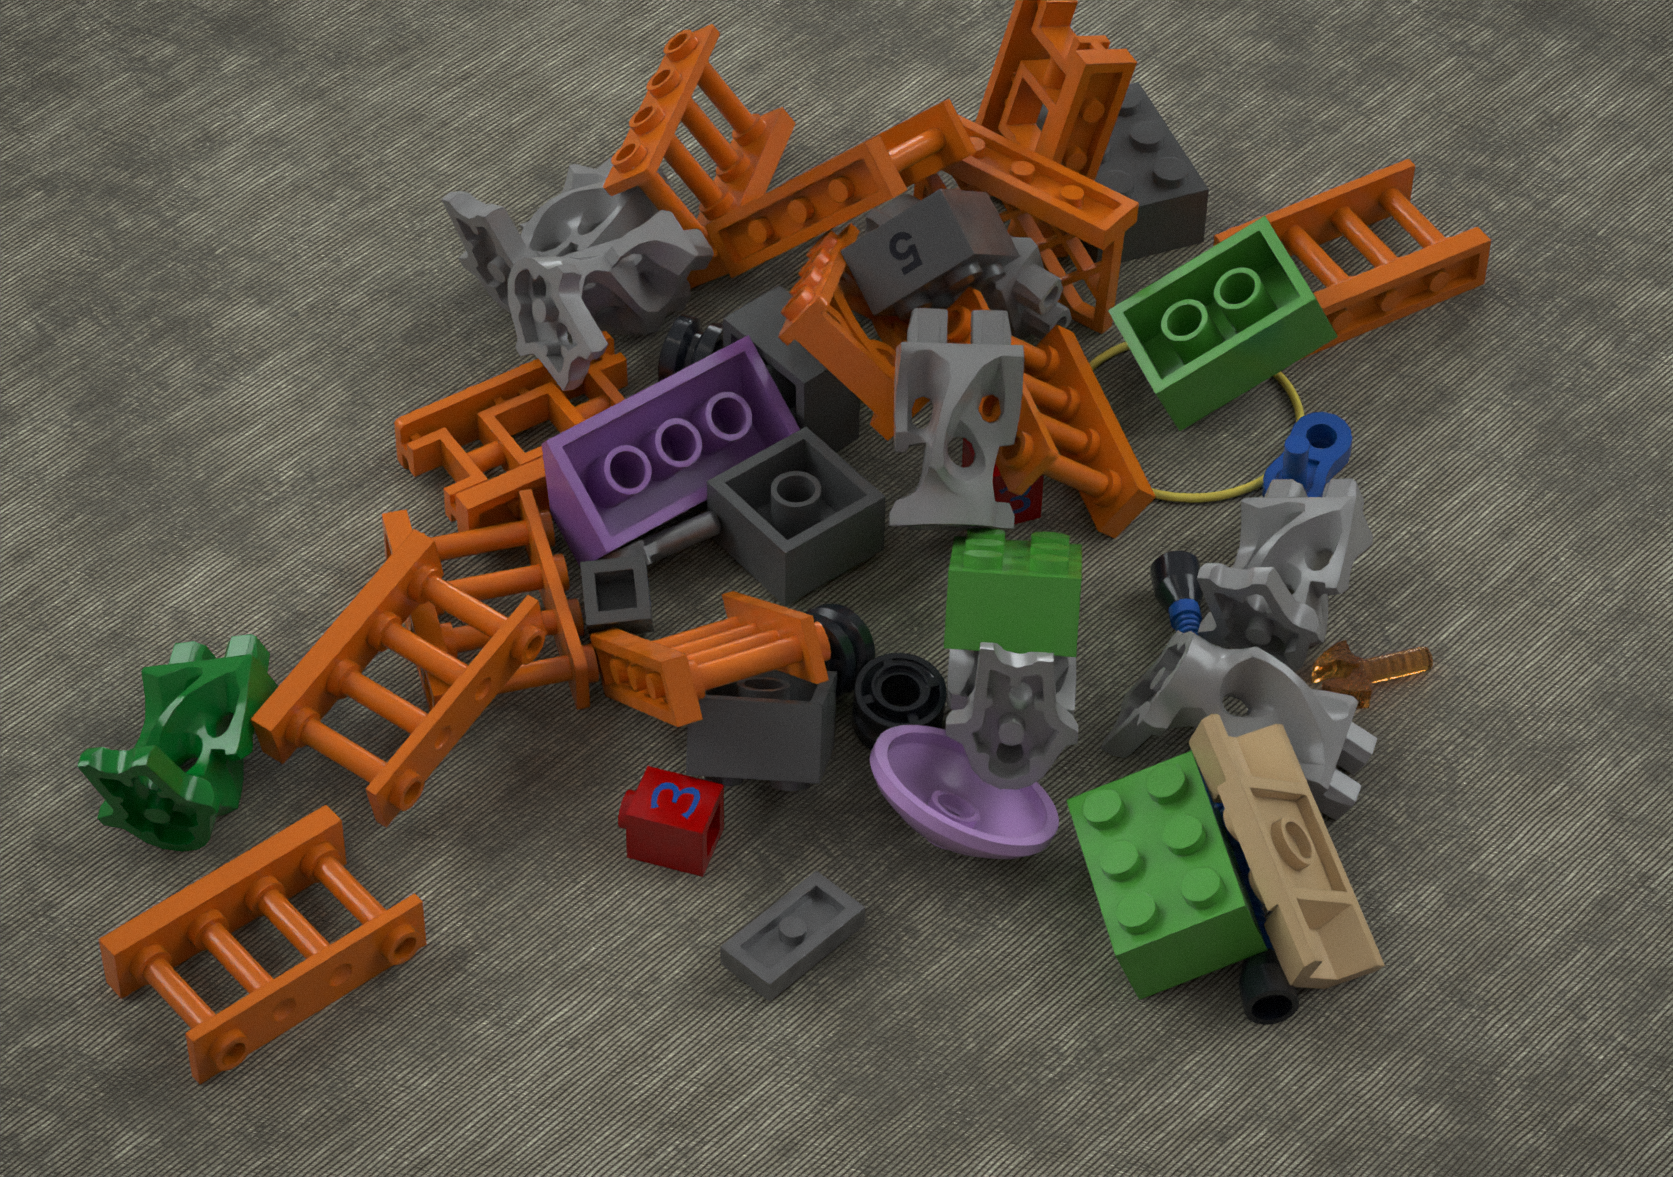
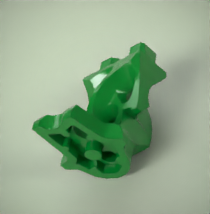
M255 635L231 636L224 658L217 659L204 644L195 641L175 643L168 664L148 666L142 669L141 674L145 693V721L134 748L130 750H111L105 747L87 748L80 755L77 765L105 799L97 817L103 825L124 829L142 841L161 849L185 852L204 847L211 838L216 817L238 809L244 781L243 758L253 752L255 728L252 725L251 718L278 688L276 682L267 673L270 652ZM197 758L196 764L187 772L180 768L190 759Z

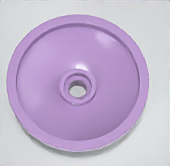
M924 725L895 726L881 733L871 750L870 766L882 795L912 829L939 848L972 857L1018 859L1045 850L1058 830L1059 817L1055 805L1038 782L1016 790L999 789L982 781L972 770L963 745L946 736V730Z

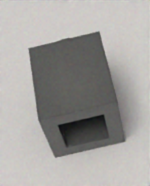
M645 555L580 562L586 624L589 634L612 627L631 634L654 632Z

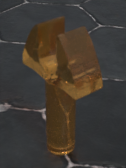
M1343 640L1328 648L1314 662L1311 683L1324 681L1322 682L1321 690L1351 695L1359 701L1357 709L1369 708L1372 693L1371 684L1430 671L1433 666V656L1426 646H1420L1363 659L1354 656L1349 649L1347 641ZM1332 677H1340V678H1337V679L1328 680V679H1330V678H1332Z

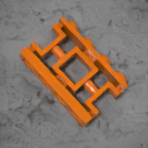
M1016 0L975 123L1095 181L1137 61L1127 49H1108L1110 41L1105 35L1077 36L1070 28V24L1078 4L1077 0ZM1044 104L1048 109V114L1041 131L1036 122ZM1031 215L1045 239L1056 235L1049 223ZM1011 219L1007 232L1013 237H1023L1015 222ZM1062 243L1051 247L1056 258L1068 257V253Z
M602 331L603 336L608 342L606 350L598 359H593L590 362L588 373L582 384L574 390L563 391L538 358L437 402L416 409L395 420L397 460L402 467L409 469L414 477L443 466L456 482L443 488L445 515L451 522L457 520L458 532L520 521L518 491L532 489L538 511L548 509L550 512L542 446L525 453L511 436L547 420H550L558 431L562 433L625 400L618 390L628 386L627 359L621 352L615 354L614 339L607 331ZM584 393L590 399L577 406H573L569 401ZM477 439L484 445L467 453L461 447ZM500 465L506 471V473L489 480L483 474Z

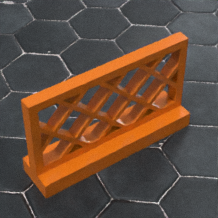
M958 115L977 152L942 170L952 175L958 184V187L953 190L984 191L1000 199L1007 209L999 213L1002 222L1013 219L1022 236L1031 238L1038 245L1044 269L1061 279L1063 290L1057 302L1069 308L1073 320L1100 334L1106 332L1113 323L1108 310L1115 306L1125 231L1137 222L1139 202ZM935 173L914 184L913 196L923 200L940 188H947L938 173ZM1031 215L1049 223L1056 235L1045 239ZM1080 239L1103 250L1102 260L1094 263ZM1062 243L1077 271L1066 274L1051 247ZM1082 279L1085 281L1096 299L1095 307L1082 301L1072 283Z

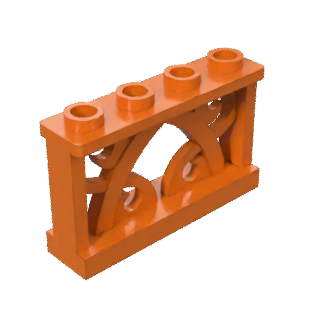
M850 223L839 235L831 229L828 230L807 253L806 256L809 260L798 273L801 278L789 292L793 297L781 311L786 320L778 338L787 346L795 339L874 412L870 425L889 441L894 436L896 347L901 342H907L910 319L900 321L898 316H873L841 253L842 249L856 241L860 232ZM852 311L872 320L873 326L882 342L874 339L870 340ZM920 397L916 399L912 407V417L915 414H917L930 401V399H927L925 397Z

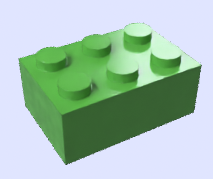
M1263 216L1108 310L1156 396L1179 431L1338 337L1316 297L1266 216Z
M994 528L967 529V537L954 536L948 570L944 649L979 651L980 642L997 643L1004 650L1019 654L1047 652L1054 653V656L1076 657L1082 580V544H1069V535L1056 532H1034L1031 534V541L1006 540V532Z
M1192 750L1066 800L1115 956L1139 1000L1267 951L1217 803L1212 801Z

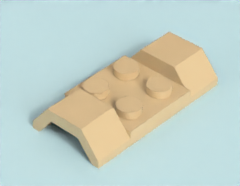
M1210 714L1202 719L1188 743L1212 801L1223 803L1225 807L1223 819L1229 833L1240 843L1250 867L1248 877L1253 892L1265 904L1268 911H1273L1264 923V926L1290 986L1326 989L1373 973L1384 967L1385 964L1282 724H1273L1238 737L1228 736L1219 714Z

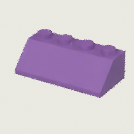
M745 336L541 444L550 513L579 566L580 562L597 560L707 500L708 480L800 430L750 336Z

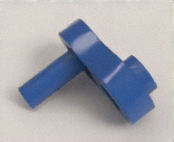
M1313 412L1301 417L1293 425L1290 436L1285 440L1284 452L1265 471L1262 487L1263 498L1271 481L1274 479H1293L1303 485L1308 497H1322L1325 485L1348 463L1351 455L1352 433L1345 420L1327 412Z

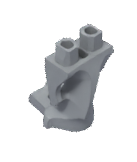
M612 157L597 169L578 164L569 165L565 186L561 194L541 206L528 222L520 224L522 228L521 236L503 206L485 204L477 200L470 193L463 191L450 192L442 199L466 249V252L458 259L465 269L478 278L490 296L504 310L511 314L507 285L511 269L518 260L523 257L540 255L560 257L622 238L629 231L643 225L659 212L639 186L614 196H610L603 185L613 166L611 163ZM658 169L657 172L671 187L665 173L661 169Z
M906 193L896 197L881 210L872 208L866 215L867 228L864 236L921 200ZM1010 235L1020 257L1003 267L1006 275L1002 279L979 291H981L990 310L1007 311L1012 336L1024 341L1029 334H1032L1042 340L1056 324L1066 328L1072 319L1069 308L1057 302L1063 290L1061 279L1044 269L1038 245L1031 238L1013 237ZM963 292L954 296V300L956 301ZM852 311L858 322L865 318V316Z
M660 210L646 223L629 231L622 238L560 257L550 255L523 257L514 263L507 285L508 303L517 335V352L520 356L535 355L563 391L574 390L582 384L588 373L590 362L603 355L608 346L602 331H607L609 334L628 335L656 333L659 331L668 312L684 310L691 297L690 284L687 281V277L690 271L707 268L714 255L712 247L701 230H683L671 211ZM568 332L572 336L573 344H570L567 339Z
M914 308L908 326L907 342H901L896 347L895 452L906 453L909 446L925 444L919 483L912 493L895 501L889 513V526L909 527L911 530L967 532V529L970 528L1014 529L1015 516L1010 503L995 501L992 481L999 447L1010 446L1015 443L1023 390L1024 347L1023 345H1011V329L1007 311L973 310L971 312V344L947 343L948 310ZM992 394L999 399L1001 414L998 420L989 423L982 419L979 406L983 397ZM920 397L930 399L933 406L930 422L924 429L917 428L912 423V407L915 400ZM953 437H964L972 444L975 455L974 461L969 467L962 468L951 461L948 455V444Z
M1352 478L1331 479L1325 485L1322 497H1308L1303 485L1293 479H1274L1271 481L1264 498H1243L1241 501L1240 545L1233 567L1230 568L1222 563H1205L1198 572L1197 580L1211 611L1200 623L1199 636L1225 649H1246L1257 646L1284 663L1292 671L1296 672L1304 664L1309 646H1315L1324 642L1328 623V594L1340 595L1349 588L1353 562L1373 542L1372 532L1363 514L1364 498L1357 482ZM1288 589H1292L1294 593L1291 595Z
M1178 630L1171 637L1156 662L1125 694L1121 703L1120 715L1114 727L1104 739L1101 749L1110 755L1127 758L1151 735L1161 736L1169 728L1187 726L1197 728L1201 720L1210 714L1220 715L1226 732L1231 737H1238L1273 724H1282L1319 811L1337 820L1355 804L1362 785L1336 769V765L1354 775L1366 765L1373 754L1378 738L1352 722L1359 702L1353 696L1309 688L1288 666L1257 646L1246 649H1225L1211 644L1192 631L1183 634ZM1231 696L1241 700L1248 708L1247 716L1240 717L1230 714L1224 708L1223 698Z
M980 642L979 651L950 649L946 702L947 706L952 709V712L946 717V736L963 745L972 770L982 781L999 789L1017 790L1031 786L1044 777L1066 746L1078 743V724L1074 719L1076 657L1054 656V653L1047 652L1019 654L1006 651L997 643Z

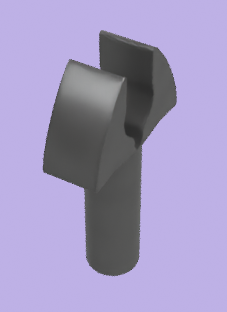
M707 511L602 558L612 559L645 555L646 564L649 565L718 535L721 532V524L714 512Z

